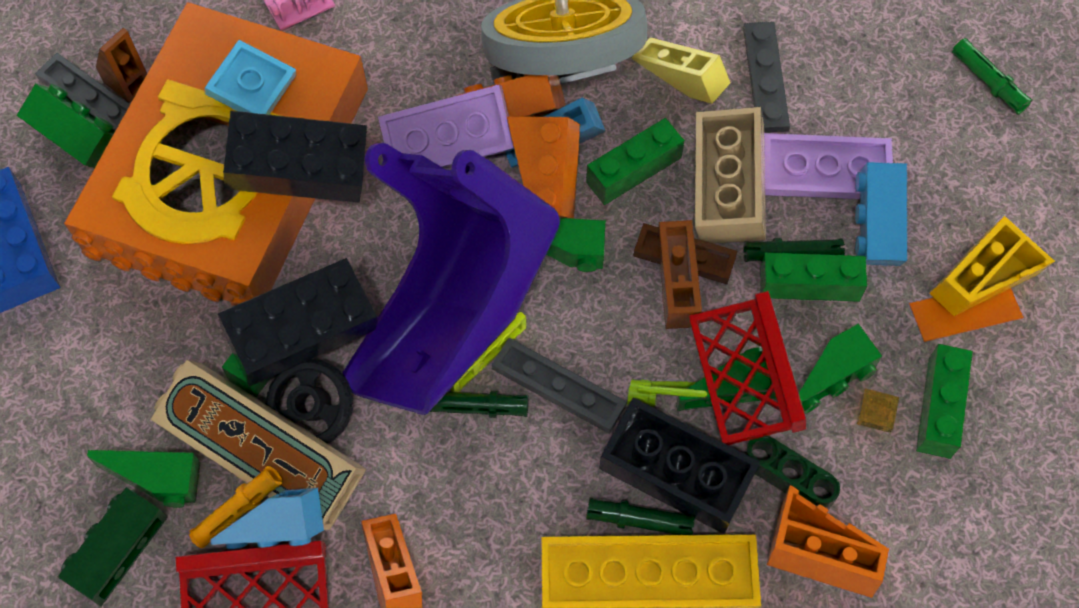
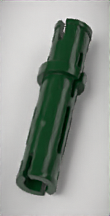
M774 238L772 241H744L743 253H746L744 261H762L765 253L845 255V248H841L845 244L842 238L782 241V238Z
M490 391V394L447 392L430 412L489 415V418H497V415L528 417L529 395L498 394V391Z
M592 497L589 498L586 520L617 524V528L624 529L625 526L676 535L693 534L694 515L690 516L628 505L629 501L621 500V503L593 499Z

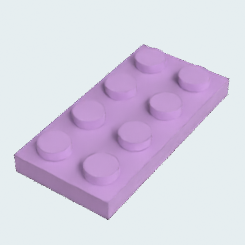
M495 85L378 117L384 143L401 153L423 155L442 168L451 166L454 157L462 150H473L486 157L514 149L507 117H509L501 85Z
M764 133L765 195L860 199V192H856L855 189L857 172H860L867 162L893 163L892 138Z

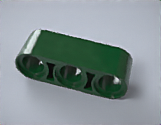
M764 436L749 441L744 454L760 462L755 475L785 494L789 486H793L799 490V495L816 506L821 504L829 510L840 494V484L832 474L771 436ZM755 449L764 450L768 454L769 459L759 460L753 455L752 451ZM783 469H794L798 473L799 478H787L783 473ZM813 488H824L828 492L829 498H819L815 495Z

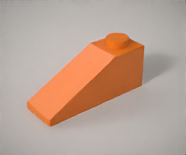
M391 514L362 520V530L380 608H422V591L397 515Z

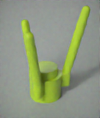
M631 379L627 406H629L633 397L651 407H655L657 394L705 398L707 392L687 389L696 382Z

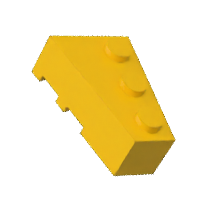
M1004 216L982 236L929 294L953 316H956L1040 274L1054 263L1055 260Z

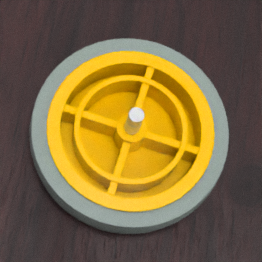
M515 0L493 10L484 18L481 24V40L486 59L500 69L529 75L573 74L616 64L640 51L647 41V17L644 5L639 0Z

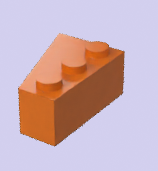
M524 74V77L513 79L512 76H504L494 80L495 85L502 86L509 117H539L566 106L560 78L557 75ZM476 84L464 88V92L469 93L484 88L482 84Z
M507 117L523 186L555 208L560 218L574 219L580 124L569 117Z
M790 485L782 501L767 565L872 598L883 582L889 548L852 524L845 525L828 514L829 510L821 504L818 506L814 505L799 495V490Z

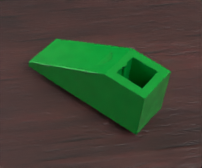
M859 323L830 339L799 392L804 414L816 409L821 404L820 399L830 394L832 398H835L849 388L848 383L857 378L860 382L865 381L877 372L876 366L882 355Z

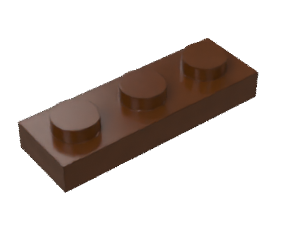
M643 223L634 249V257L661 265L659 227ZM694 238L698 276L727 285L738 251Z

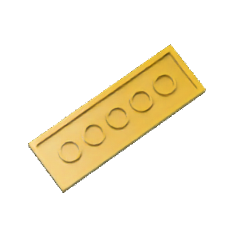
M756 535L541 537L542 608L761 607Z

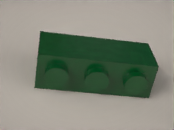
M126 487L121 494H117L109 502L107 513L100 522L95 523L89 528L85 534L84 543L77 552L72 553L66 558L58 578L102 607L168 517L158 507Z

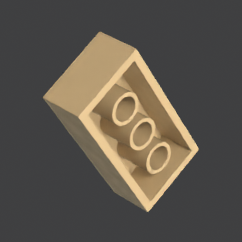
M761 107L696 112L695 228L699 240L709 243L766 240L765 141Z

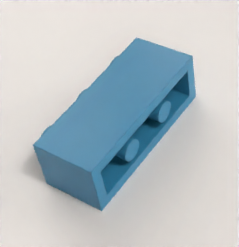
M867 162L860 172H857L855 179L856 192H860V204H857L855 210L856 224H860V236L856 237L855 254L856 256H866V265L901 266L907 261V163Z

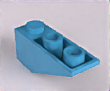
M318 488L285 490L268 498L210 539L211 545L226 544L227 549H237L247 546L248 543L256 542L258 547L262 548L279 544V541H289L290 546L310 543L311 537L324 531Z

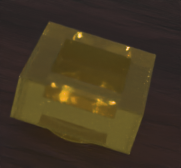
M865 388L856 424L891 433L894 427L899 397Z

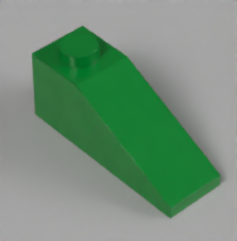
M560 218L559 229L546 255L569 267H577L582 272H593L596 269H603L606 220Z
M757 347L748 349L739 355L756 363L763 351L762 348ZM736 360L727 375L744 383L752 368ZM764 360L761 366L767 369V365ZM727 363L719 367L717 370L722 372ZM757 372L748 387L765 395L772 385L771 379ZM712 374L713 382L715 383L718 377ZM705 377L687 388L706 391L707 396L705 398L678 396L676 403L677 411L713 407ZM723 380L716 391L717 397L731 404L739 388ZM744 392L738 403L761 400ZM774 392L770 399H776Z
M88 450L87 457L97 467L154 499L163 502V505L166 507L182 508L185 503H195L200 461L194 453Z

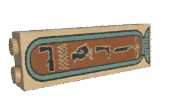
M186 360L184 364L180 365L173 375V383L167 393L163 394L156 402L155 413L150 420L246 483L254 479L264 468L271 466L281 476L282 485L267 495L269 498L285 490L318 488L324 530H330L367 469L202 363Z

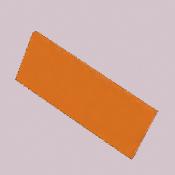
M1011 288L956 316H953L934 297L909 303L924 342L1024 318Z

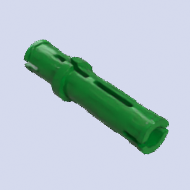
M967 38L960 40L954 46L952 54L961 60L991 89V94L995 98L999 96L1017 115L1030 106L1033 100L1013 83L1014 79L1010 75L1006 76Z

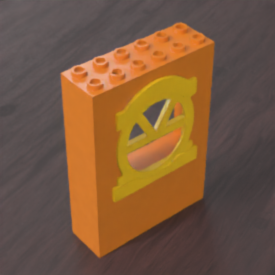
M187 2L64 224L72 234V239L82 249V254L89 259L100 261L101 258L110 260L115 267L123 271H129L133 268L141 271L144 277L152 281H159L162 278L171 281L170 283L179 290L188 292L191 288L200 291L201 295L208 300L219 302L221 298L231 302L232 306H236L272 290L315 198L239 191L231 200L218 207L216 205L214 178L224 181V164L161 144L162 140L174 128L199 117L229 126L230 111L236 110L205 95V86L238 40L296 69V77L270 115L351 124L368 87L362 58L359 55ZM153 157L181 166V168L156 185L151 184L150 165ZM200 173L202 212L179 211L169 207L160 200Z

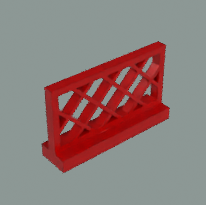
M769 291L755 294V299L689 316L722 443L732 445L792 430V433L806 430V417ZM751 310L754 321L747 332L731 324L736 314ZM712 320L722 327L714 340L700 333L698 324ZM727 329L743 337L735 351L719 344ZM755 329L757 330L758 337L752 335ZM748 340L762 348L763 352L756 363L739 355ZM703 342L709 345V348L706 352ZM714 349L731 357L722 372L708 363V359ZM736 360L752 368L744 383L727 375ZM764 360L766 362L767 369L761 366ZM757 372L771 379L772 385L765 395L748 387ZM712 374L718 377L715 383L713 382ZM723 380L739 388L731 404L717 397L716 391ZM744 392L761 400L753 416L736 407ZM773 392L775 393L777 402L770 399ZM768 404L780 411L783 422L767 425L757 418L765 405ZM720 406L727 409L724 415H722ZM732 412L749 421L743 432L727 434L725 423ZM754 424H755L756 426L760 427V428L751 429Z
M313 541L299 546L287 544L175 557L176 572H179L181 608H191L190 602L196 608H205L217 591L233 603L229 608H246L241 602L253 587H256L269 598L262 608H269L273 603L279 608H287L277 598L290 582L305 594L304 598L295 608H302L309 599L314 601L320 608H329L325 561L326 543L322 541ZM317 565L318 581L309 591L293 579L304 566ZM286 568H295L290 575H288L284 570H282ZM268 570H277L286 578L273 595L258 584V581ZM251 572H259V573L254 577V579H252V578L247 574V573H251ZM233 574H240L250 582L237 599L222 588V585ZM222 576L217 583L210 577ZM204 578L213 586L201 603L190 595L189 579ZM318 588L320 600L313 595Z

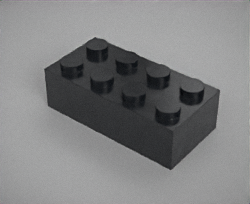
M230 111L223 171L224 189L360 203L367 125Z
M347 258L218 313L220 327L249 387L375 331L377 315Z
M633 397L600 457L599 469L686 515H694L697 521L725 534L760 462Z

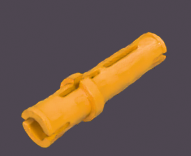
M267 466L249 483H243L235 490L236 493L214 510L201 523L189 530L191 541L197 547L205 548L211 542L210 539L232 525L246 512L256 508L261 504V500L282 485V478L279 473L271 466Z

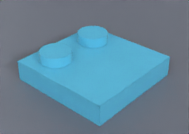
M238 40L205 86V95L239 112L270 115L296 77V69Z

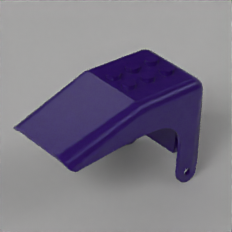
M375 143L366 152V168L372 176L400 194L412 205L418 219L419 239L416 251L400 283L377 318L376 330L365 336L342 374L347 379L352 393L357 396L426 415L515 319L559 229L560 217L555 208L473 150L458 152L453 159L452 169L446 170L423 155L401 153L386 143ZM380 155H382L383 162L381 165H379L378 158Z

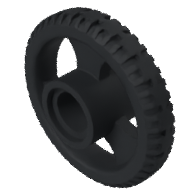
M310 359L274 377L269 386V391H267L266 405L294 423H297L299 420L318 421L323 419L328 429L315 436L328 444L340 436L348 425L353 410V396L347 379L339 369L328 362ZM320 373L326 375L334 383L339 395L338 405L331 406V398L327 391L316 387V381ZM293 376H296L300 386L294 388L287 397V410H280L281 393L287 382ZM311 395L314 399V407L310 412H307L304 402L307 396Z

